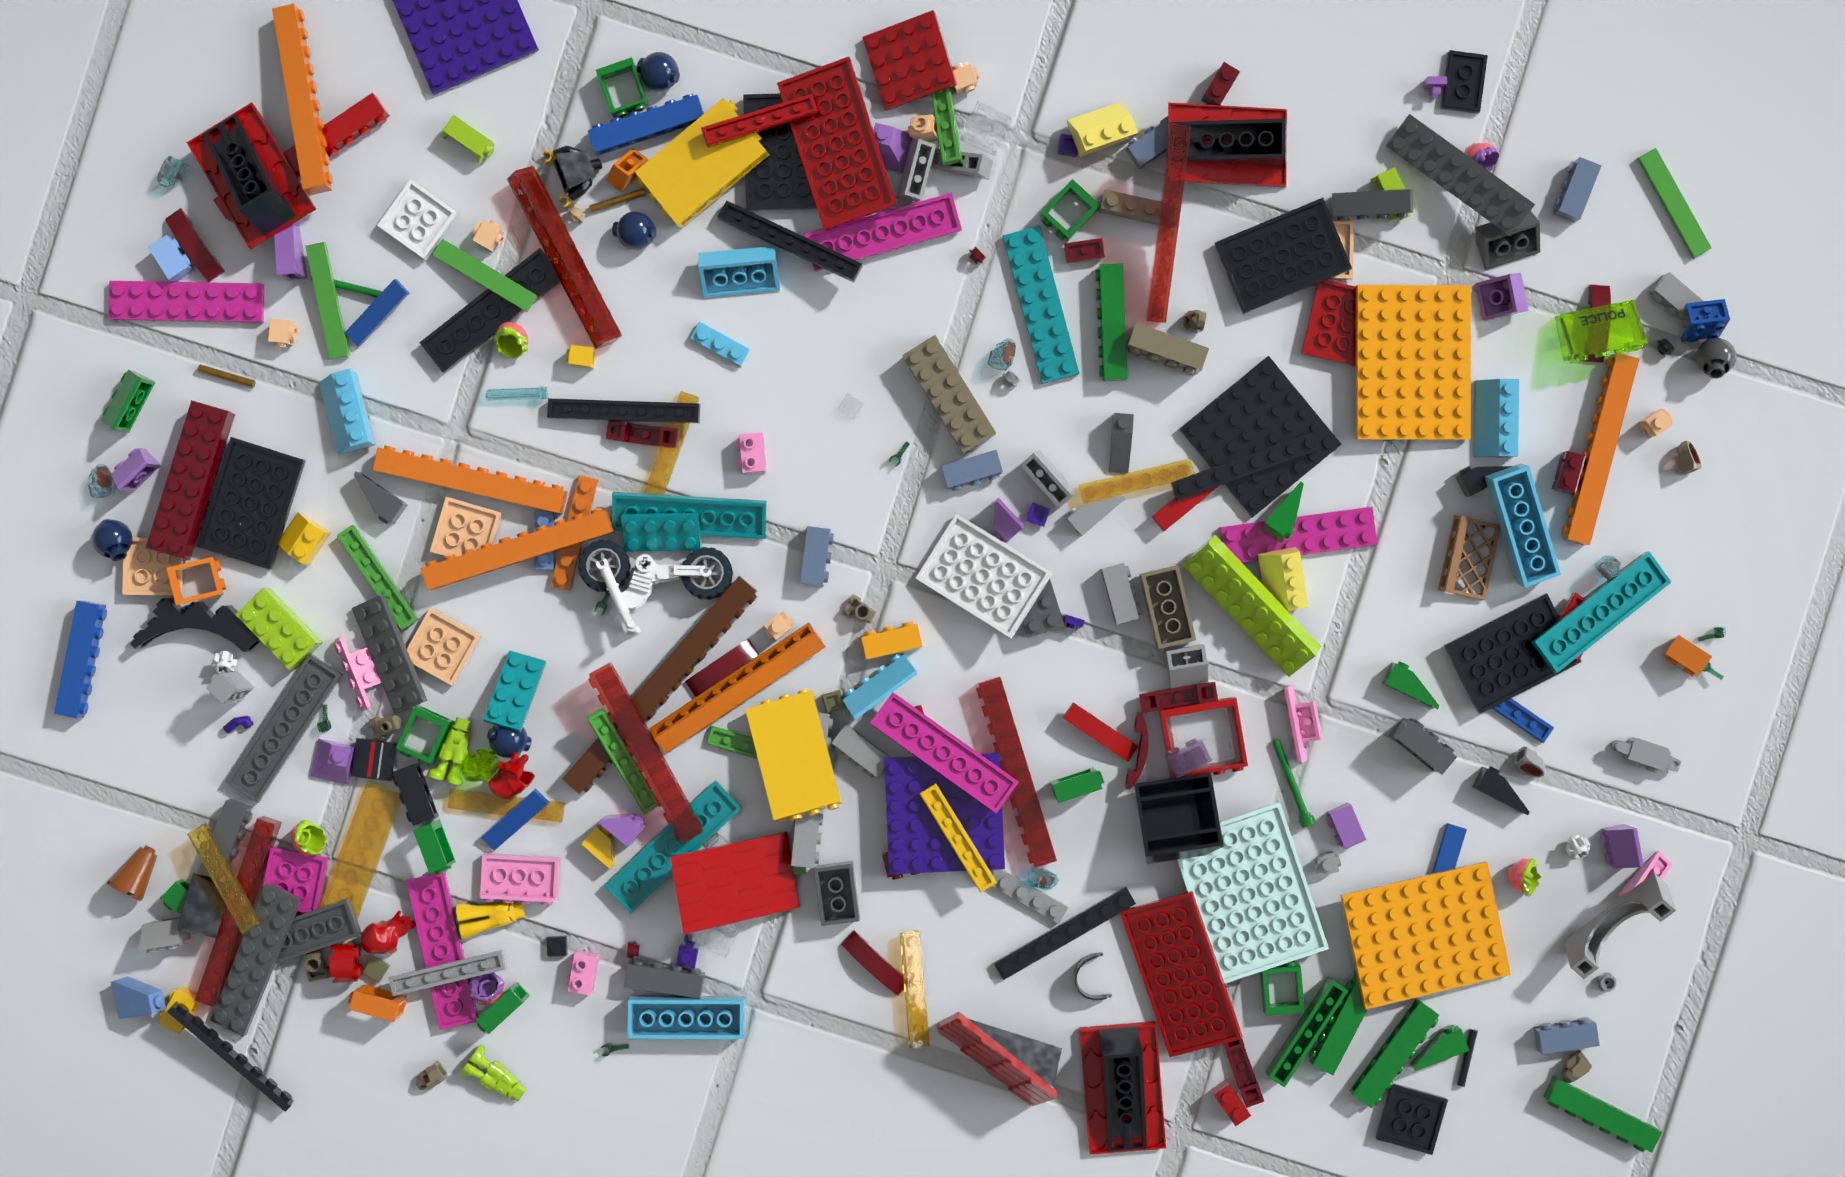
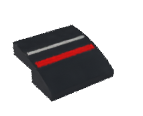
M356 738L351 776L392 781L397 743Z

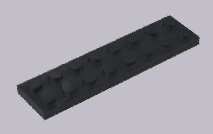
M541 248L505 275L507 278L536 294L538 297L534 303L564 280V277ZM487 289L419 343L440 370L446 373L492 337L501 324L511 322L524 310Z

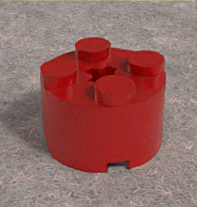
M356 943L331 945L330 950L334 951L333 955L329 956V968L331 978L335 977L332 983L357 982L360 976L363 975V965L359 964V956H362L361 945Z

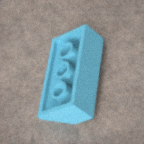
M775 246L699 253L698 267L704 298L780 290Z
M350 368L331 373L319 382L337 455L340 456L374 446L375 441L357 373Z
M1519 379L1475 380L1474 457H1517Z
M898 653L890 659L892 663L889 666L885 667L882 665L875 670L876 675L870 679L867 676L859 682L861 685L856 690L851 688L844 693L845 698L843 702L855 720L918 674V671L905 654L901 656Z

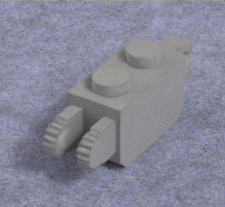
M1634 737L1628 739L1627 742L1616 740L1611 744V748L1614 751L1623 754L1622 758L1627 759L1628 764L1639 767V764L1646 766V770L1655 773L1658 770L1676 772L1679 770L1681 761L1671 756L1669 749Z

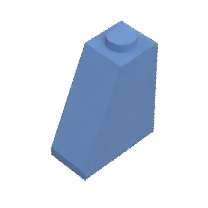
M128 976L111 981L119 1019L150 1015L166 1009L161 989Z

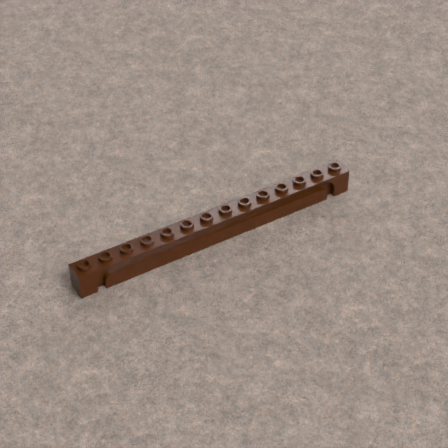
M739 576L612 721L626 746L631 743L629 738L634 733L637 735L644 728L642 723L646 719L651 720L657 713L655 711L656 707L659 704L663 706L669 699L667 696L671 690L675 692L682 684L680 680L683 676L688 677L694 670L692 666L697 661L700 663L706 657L705 651L709 647L713 648L719 642L717 637L722 632L724 634L727 633L732 627L731 621L734 618L738 620L745 612L743 610L747 603L751 605L758 597L755 595L758 591L744 578ZM599 738L595 740L562 778L579 794L583 791L587 793L594 785L592 783L596 776L600 778L606 771L604 767L608 762L613 763Z

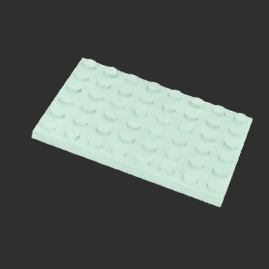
M1280 802L1220 821L1224 847L1205 856L1177 860L1187 892L1193 891L1224 983L1329 949Z

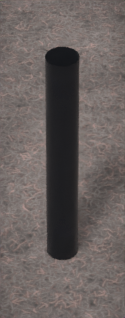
M1470 1029L1467 1045L1470 1051L1464 1053L1457 1082L1458 1086L1465 1087L1478 1030Z

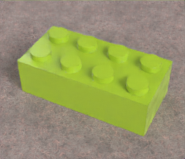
M262 588L235 614L288 670L296 669L304 662L308 654H312L323 643L271 588Z

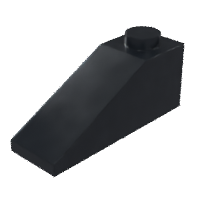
M1467 466L1459 471L1460 475L1455 478L1464 495L1470 497L1488 487L1485 476L1512 466L1474 468Z
M1491 766L1489 768L1482 767L1472 787L1523 814L1529 815L1530 811L1505 777L1499 775L1500 771Z

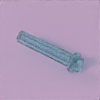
M543 385L540 388L488 389L486 391V400L523 399H540L544 401V399L548 398L547 387H543Z

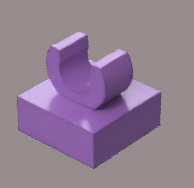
M1428 76L1423 81V89H1430V97H1438L1441 94V89L1447 85V76Z

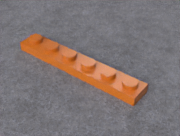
M579 475L567 522L573 520L572 516L578 514L590 515L599 480ZM582 543L560 549L550 586L570 591Z

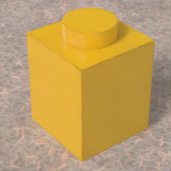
M570 345V349H567L566 352L568 364L594 369L596 349Z

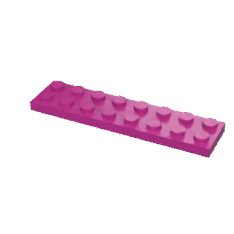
M952 193L866 216L826 231L823 228L805 233L804 237L853 260H859L960 232L962 228ZM812 263L814 272L824 270Z
M109 281V319L264 323V284Z
M1373 507L1299 516L1296 518L1294 526L1295 533L1289 540L1285 539L1282 543L1263 530L1266 521L1219 527L1221 541L1242 563L1258 561L1257 554L1296 547L1300 551V555L1378 545Z
M892 692L870 722L873 727L995 814L998 813L1019 783V781L894 692Z
M446 872L438 875L433 873L407 879V887L425 967L465 959ZM469 978L430 987L440 1030L477 1022L478 1014L475 1001L470 997Z

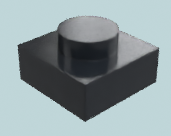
M567 936L547 937V957L568 955Z

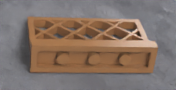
M1454 515L1438 586L1439 591L1485 600L1501 530L1499 525L1466 516ZM1469 522L1474 523L1478 529L1472 535L1467 530ZM1488 527L1495 528L1493 537L1490 539L1483 532ZM1480 533L1485 542L1477 547L1472 538ZM1469 541L1474 549L1466 554L1463 546ZM1487 545L1490 552L1484 558L1479 549ZM1476 552L1481 561L1473 565L1468 557ZM1466 560L1470 568L1462 573L1459 565L1460 562ZM1483 563L1486 570L1485 574L1480 577L1475 568ZM1472 571L1476 580L1469 584L1464 576ZM1461 578L1466 587L1460 591L1455 590V583ZM1478 582L1482 587L1480 595L1474 594L1471 588Z

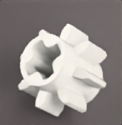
M221 651L219 654L215 653L211 666L216 667L215 670L219 674L229 673L230 671L234 672L237 659H233L234 656L231 652Z
M1575 835L1567 840V848L1565 850L1569 857L1573 855L1576 859H1582L1589 854V847L1591 845L1587 838L1583 839L1582 836Z

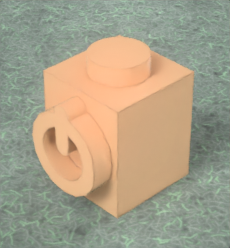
M967 62L952 67L957 85L953 86L956 95L961 92L969 93L975 90V86L978 83L977 79H979L976 68L972 69L971 64Z
M933 114L910 118L911 126H908L910 137L914 140L921 139L927 142L938 140Z
M483 220L475 226L472 237L475 243L494 252L496 246H500L502 243L504 232L499 229L501 225L490 220L488 223Z
M270 318V327L267 328L266 336L269 342L274 343V347L286 348V345H293L297 340L298 327L295 325V322L290 320Z
M1661 409L1653 411L1639 421L1643 432L1651 438L1658 436L1671 427L1673 421L1671 415L1666 410Z
M783 611L764 625L767 628L764 631L770 639L775 638L778 640L793 628L794 622Z

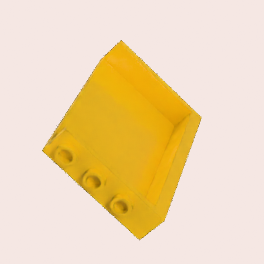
M722 98L635 171L638 175L636 180L643 188L646 186L650 190L648 195L655 203L658 201L661 204L660 210L666 217L670 216L680 228L684 227L770 155L759 142L762 138L758 133L707 148L701 127L737 117L738 114L735 111L738 108L731 100L727 102Z
M809 689L800 690L797 692V695L790 696V694L782 695L776 701L771 699L761 702V705L745 709L775 822L787 819L791 821L799 820L802 818V815L808 813L809 816L821 813L820 810L822 809L834 810L839 808L840 804H843L816 707L815 694L812 690L809 691Z

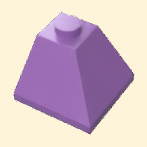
M875 122L874 133L885 168L903 173L910 143L913 138L909 136V133L898 128Z
M998 497L994 503V529L996 531L994 535L1000 541L1005 540L1008 542L1025 525Z
M318 739L310 776L349 784L355 746Z

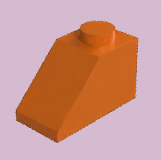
M632 148L613 164L606 181L622 192L634 181L637 176L635 171L645 164L648 158Z

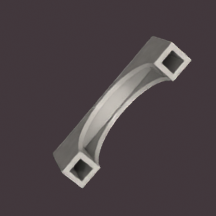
M1653 873L1565 939L1564 944L1570 968L1583 979L1599 968V955L1605 941L1622 922L1630 917L1641 913H1651L1658 921L1662 922L1673 914L1676 908L1668 885Z

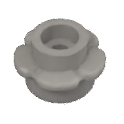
M1010 370L1006 374L1003 373L1004 379L1002 381L1010 388L1012 386L1017 387V383L1020 381L1019 378Z
M1610 973L1600 975L1597 979L1599 989L1608 992L1612 991L1616 987V978Z

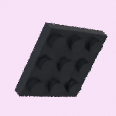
M1393 1083L1388 1091L1375 1138L1433 1155L1448 1099Z

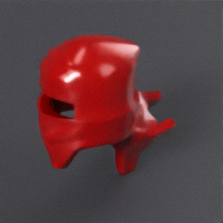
M515 752L512 754L510 761H500L499 770L488 781L489 788L494 795L501 799H511L531 784L535 775L532 772L524 771V765L529 760L527 754L519 758Z
M398 911L388 921H380L376 924L371 923L361 934L362 948L369 954H392L397 951L398 939L404 936L410 929L415 928L416 922L410 921V916L406 918L405 915H402L400 917L401 911Z

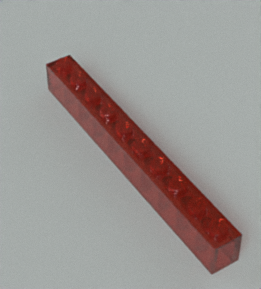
M1170 123L1146 310L1147 321L1166 323L1192 128L1190 125Z
M534 166L516 170L507 178V181L594 348L598 349L613 344L622 337L619 327L616 325L610 310L605 304L601 293L593 281V277L581 258Z
M612 662L589 673V683L593 689L597 688L599 692L598 699L601 704H606L609 710L607 712L609 719L612 723L616 722L618 726L616 730L619 737L626 740L628 753L636 758L637 762L635 765L640 773L643 772L646 776L645 783L649 790L653 789L656 794L654 799L659 807H663L665 811L663 815L667 823H672L676 839H681L682 843H685L703 833L704 828Z
M998 676L978 682L979 687L976 688L979 699L983 698L985 704L981 707L984 717L988 716L990 724H987L990 735L995 737L996 742L993 743L995 753H1000L1002 759L1000 760L1001 769L1019 781L1012 792L1013 797L1010 798L1012 808H1017L1018 815L1015 818L1018 827L1022 826L1024 834H1021L1023 844L1028 845L1030 852L1026 853L1029 863H1034L1036 868L1055 862L1057 859L1001 677Z
M266 816L256 819L194 1001L212 1007L218 1003L267 867L270 848L274 846L282 824L278 820Z

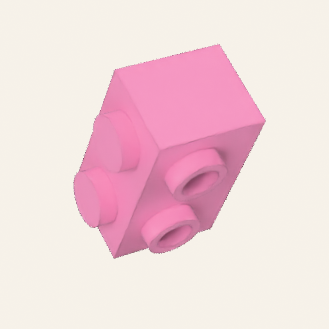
M762 432L739 434V439H736L737 451L741 450V458H738L739 470H742L744 474L767 472L764 434Z
M577 950L574 955H571L569 966L572 967V970L566 979L569 992L586 995L593 993L600 954Z

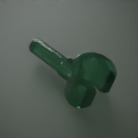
M906 441L900 451L890 457L889 462H891L893 457H897L899 462L896 466H898L902 461L903 453L910 443Z
M606 592L603 599L597 602L594 609L595 612L598 607H602L604 609L602 615L605 614L607 610L606 603L610 596L609 592Z
M1715 627L1714 634L1697 638L1699 642L1713 638H1724L1726 631L1724 627Z
M1710 662L1702 670L1711 673L1720 680L1724 677L1711 668Z
M323 705V721L317 723L319 732H326L331 729L327 705Z
M605 1043L601 1048L607 1047L609 1052H605L602 1055L608 1056L613 1051L629 1049V1044L613 1046L611 1043Z

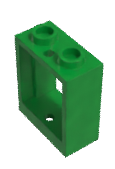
M632 57L596 69L613 118L625 117L631 111H642L646 109L645 106L649 105ZM632 71L642 100L615 109L606 80Z
M1072 179L1041 212V221L1048 228L1051 226L1055 229V234L1062 241L1065 239L1068 242L1100 208V204ZM1068 191L1089 209L1069 232L1049 214Z
M420 705L414 706L396 749L401 750L400 754L406 757H411L412 755L418 758L417 761L424 765L435 763L440 746L444 743L454 721ZM418 716L442 727L429 756L405 745Z
M1093 767L1050 781L1057 802L1061 803L1101 790V784L1104 783L1101 772Z
M440 819L414 829L413 832L429 874L435 872L438 875L451 869V865L456 861Z
M1291 961L1260 972L1263 1012L1266 1016L1305 1013L1301 966L1298 963ZM1295 972L1297 1002L1270 1004L1268 974Z
M516 982L476 1019L478 1022L477 1026L481 1031L490 1034L524 1003L530 995Z

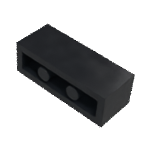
M419 762L393 772V782L396 787H399L401 792L399 794L400 800L403 805L405 804L407 819L410 823L412 822L413 826L439 816Z

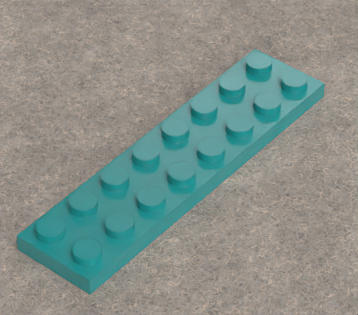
M1040 225L1003 235L1042 384L1080 374Z
M625 492L612 493V526L616 531H622V514L699 513L700 533L703 536L766 538L767 501Z
M1650 551L1645 552L1533 640L1532 644L1553 673H1558L1668 586L1671 580Z
M715 780L604 887L631 914L673 874L671 856L700 849L742 807Z

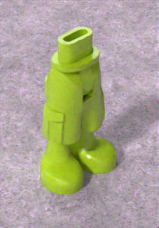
M456 717L455 724L451 725L444 743L440 746L437 756L441 760L436 768L428 771V777L444 780L448 763L451 760L453 763L446 782L462 786L463 779L460 776V765L466 763L471 721Z
M480 1044L460 1074L464 1077L473 1076L480 1079L479 1084L488 1090H493L499 1095L508 1097V1099L512 1097L519 1101L527 1089L520 1085L521 1081L518 1082V1079L508 1072L504 1065H501L496 1060L492 1063L488 1061L484 1056L485 1047ZM475 1064L481 1066L487 1071L484 1073L483 1071L479 1070L475 1066Z

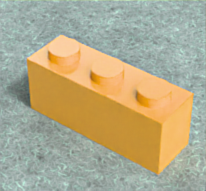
M913 621L902 623V627L895 629L894 625L883 628L884 632L876 633V630L864 632L865 636L861 637L866 660L923 647L918 624H913Z

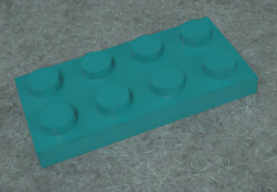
M699 513L622 514L621 516L625 552L694 551L702 548Z
M509 650L483 721L521 733L545 669L546 661Z

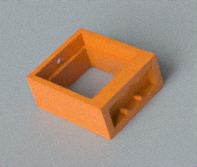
M214 557L166 568L176 605L224 594L223 590L226 589L224 578L220 579L218 571H222L220 562L215 560ZM210 563L217 591L183 598L176 571Z
M363 984L350 993L348 1003H350L349 1010L394 1022L403 1015L408 996L402 994L393 996L392 991Z

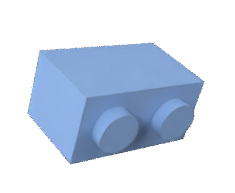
M166 235L150 245L148 249L168 280L176 282L194 270L191 265L193 262L186 253H183L177 239Z

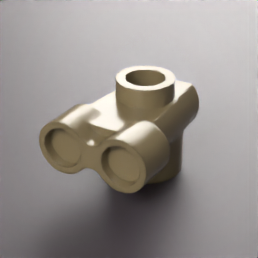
M853 594L842 614L848 618L854 617L870 624L876 611L861 602L860 597ZM867 610V616L863 617L862 612Z
M396 714L385 718L375 717L369 720V726L373 729L374 738L381 740L386 738L387 734L400 729L402 720Z
M320 950L306 954L305 968L308 970L306 974L309 982L331 977L330 969L326 967Z

